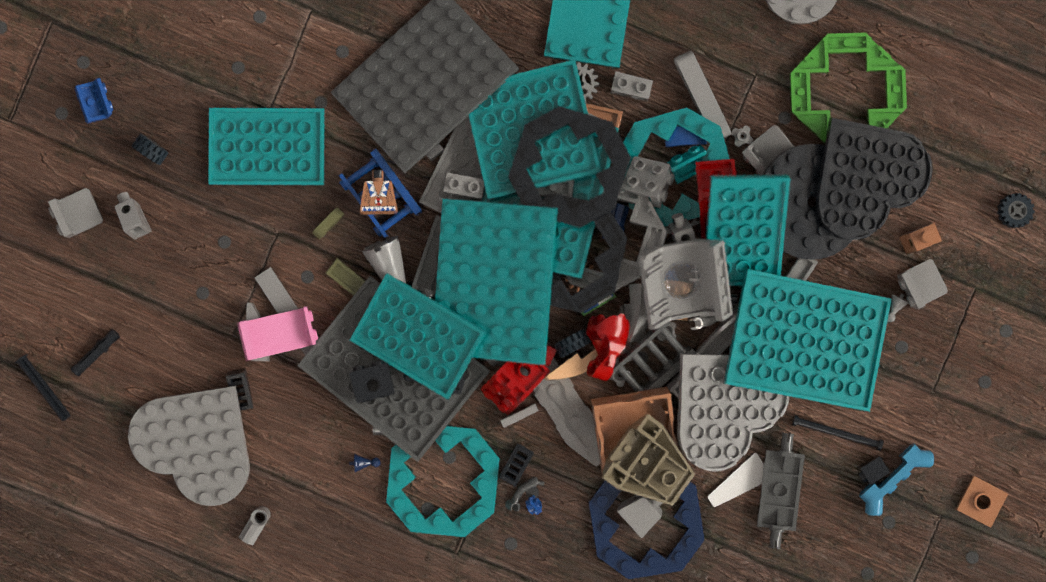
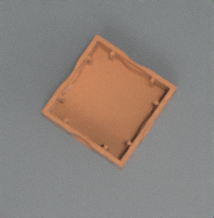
M667 387L591 399L602 473L607 457L629 426L646 413L664 426L677 446V440L673 431L674 416L671 394Z

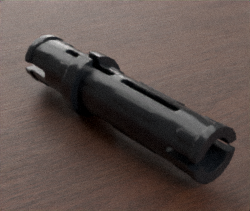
M112 328L102 339H98L96 344L70 368L71 371L79 377L104 352L109 351V347L121 337L118 332Z

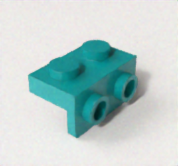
M701 145L693 146L684 154L675 155L667 162V164H670L674 180L677 184L696 174V162H702L703 156L707 154Z

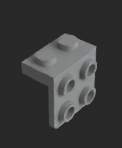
M773 125L748 145L742 153L745 161L748 164H752L756 169V174L762 175L771 161L782 152L794 147V145L778 126Z
M636 156L632 159L622 184V189L627 192L650 197L652 205L660 208L662 202H665L667 199V189L673 183L674 174H672L670 164Z
M87 188L61 200L53 199L48 202L50 205L48 210L58 223L56 225L57 230L64 237L71 238L103 222L95 200Z
M931 259L897 275L899 278L898 284L902 290H905L908 296L906 297L907 302L914 309H920L926 306L925 304L948 292L934 261Z

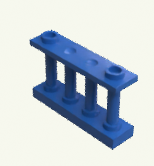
M375 149L370 152L373 156L370 162L347 179L343 174H340L339 177L342 180L339 183L345 191L349 189L361 205L363 191L357 194L351 184L373 168L381 167L384 171V181H392V184L395 186L393 189L395 200L403 197L406 201L403 209L381 225L374 217L375 214L368 215L376 225L373 229L378 236L381 237L383 235L384 238L389 237L385 232L387 229L409 213H415L417 216L423 211L379 151Z

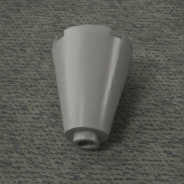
M398 236L386 238L387 241H378L364 248V251H362L364 256L381 280H383L386 273H389L406 283Z

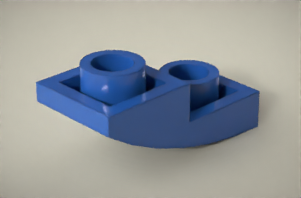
M681 126L676 127L669 141L665 140L666 147L707 145L706 140Z

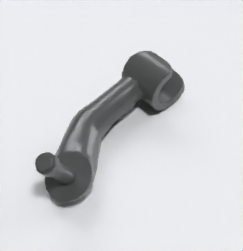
M531 477L517 488L513 498L505 503V507L510 511L512 509L515 512L519 511L520 504L518 501L523 493L530 488H535L537 485L543 486L544 482L538 481L537 477Z

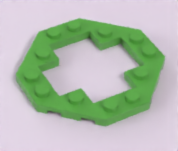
M867 33L827 34L790 73L791 113L824 144L829 118H831L830 110L811 111L810 73L829 72L828 54L865 53L866 72L885 71L886 108L868 109V125L888 128L907 108L906 69L893 60L891 55L881 46L877 45Z

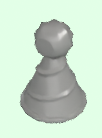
M901 293L899 297L892 294L891 312H889L888 322H893L896 318L895 314L908 304L907 301L903 300L904 294Z

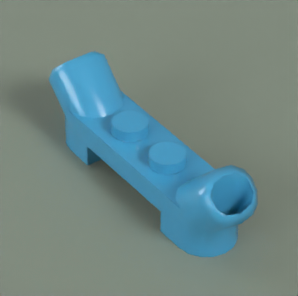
M915 443L907 447L899 455L904 461L879 486H876L874 483L868 484L859 494V497L865 502V513L867 515L880 516L883 513V497L887 493L891 494L897 488L896 484L900 480H906L911 475L910 471L914 467H932L934 464V454L930 450H920Z

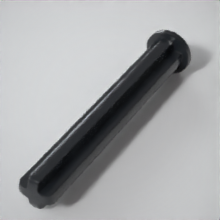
M28 354L15 361V365L18 364L61 421L67 420L71 416L28 360Z

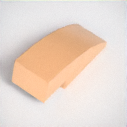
M596 349L582 359L578 354L573 355L544 379L546 381L561 380L587 372L589 362L598 355Z

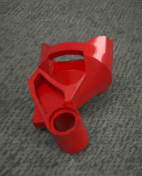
M619 313L608 318L598 314L589 319L586 334L592 341L598 355L587 366L588 376L608 381L613 374L616 358L626 347L630 324L625 314Z

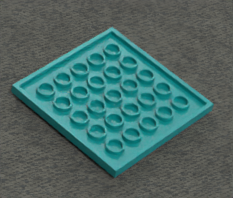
M576 60L510 75L501 87L491 96L489 95L479 107L469 114L488 200L517 194L508 177L525 124L559 106L588 114ZM570 125L561 128L535 142L543 160L527 168L536 188L598 174L601 172L593 134L578 141Z

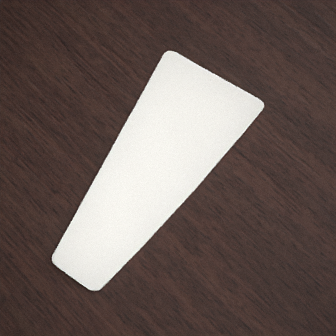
M754 453L708 495V499L714 507L762 484L764 464L757 453Z

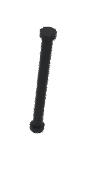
M794 415L792 420V426L799 425L875 447L878 451H881L884 440L881 439L874 440L799 418V415Z

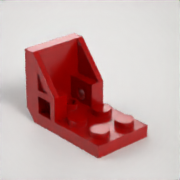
M734 159L696 162L701 239H706L711 176H736Z

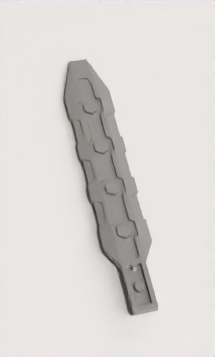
M554 357L550 366L547 367L550 373L559 367ZM520 367L521 374L527 376V369ZM569 378L550 381L543 379L533 390L535 397L549 413L556 424V429L566 444L593 465H599L600 459L591 410L588 406H585Z

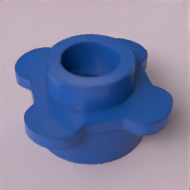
M532 495L529 497V500H526V507L530 514L538 515L542 512V503L539 498Z

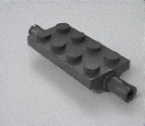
M437 215L435 216L412 284L414 289L421 291L433 300L436 295L441 217Z
M782 433L780 450H765L757 526L769 528L771 531L768 548L781 549V538L784 530L796 531L805 455L792 451L794 434Z

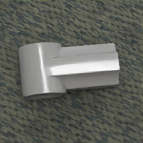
M260 506L251 514L250 519L239 535L243 542L254 545L267 521L270 519L271 514L267 507ZM262 512L265 515V520H258L256 513Z

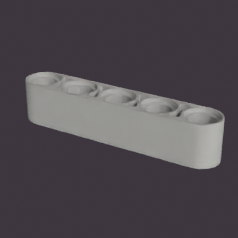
M690 50L673 58L698 113L721 126L724 138L731 135L727 121L694 53Z

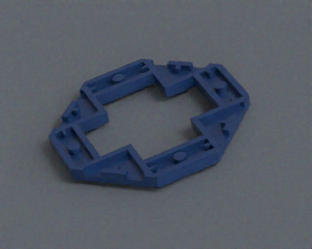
M604 480L589 501L597 557L627 579L682 571L705 540L696 485L689 482L679 497L684 502L673 517L688 527V529L667 558H664L650 547L642 560L637 562L609 541L620 525L605 515V513L622 490L615 488Z

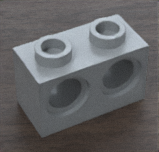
M615 72L610 93L647 102L653 80Z
M447 173L444 193L482 200L485 185L483 179Z

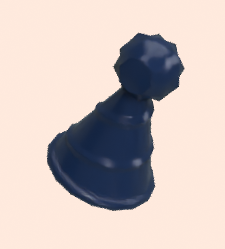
M354 454V461L349 462V465H354L355 473L367 468L369 465L377 468L381 464L380 459L376 457L370 460Z

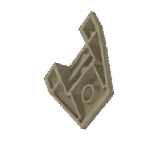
M646 413L629 426L609 454L601 477L617 489L673 506L695 473L664 426Z

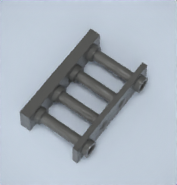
M670 322L656 330L648 331L622 356L616 358L613 374L618 371L633 388L634 392L660 388L680 370V354H697L690 346L683 347L666 328ZM659 333L677 351V356L673 360H668L652 341ZM644 346H647L663 364V369L658 373H654L639 356L638 352ZM631 358L649 377V381L644 386L639 385L623 367Z

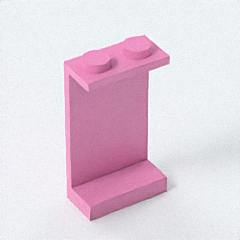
M303 307L293 311L237 323L246 361L315 345L318 336L316 329H312L313 315L311 310L308 311L307 307Z

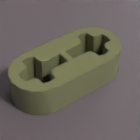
M337 207L312 233L320 240L344 216V213Z

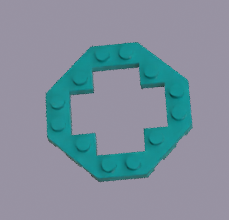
M687 107L634 122L623 142L631 156L625 177L632 159L639 156L650 134L654 133L669 141L677 125L711 143L702 161L730 159L721 126ZM684 194L681 195L673 210L663 204L660 208L654 207L664 227L673 223L672 216L676 213H682L684 219L687 220L700 217L699 203ZM629 203L630 209L633 210L635 204Z
M446 426L435 440L445 453L461 441L484 469L479 476L470 482L482 498L454 521L449 518L441 507L425 519L402 489L416 478L404 463L411 456L399 446H393L391 449L386 503L410 532L466 537L494 513L500 458L475 428Z

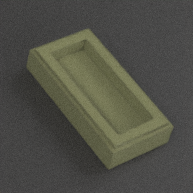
M338 258L325 272L353 296L366 281Z

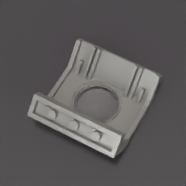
M695 239L643 249L644 253L639 255V265L641 266L649 329L656 330L669 321L695 316L713 315L716 317V321H724L733 315L724 241Z

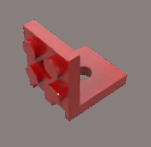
M507 361L480 390L487 399L492 400L501 412L509 415L550 373V370L545 365ZM520 367L527 369V376L521 374Z

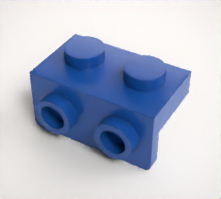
M100 78L74 87L86 124L107 119L112 115L113 106L111 101L107 99L106 85L104 82H101Z

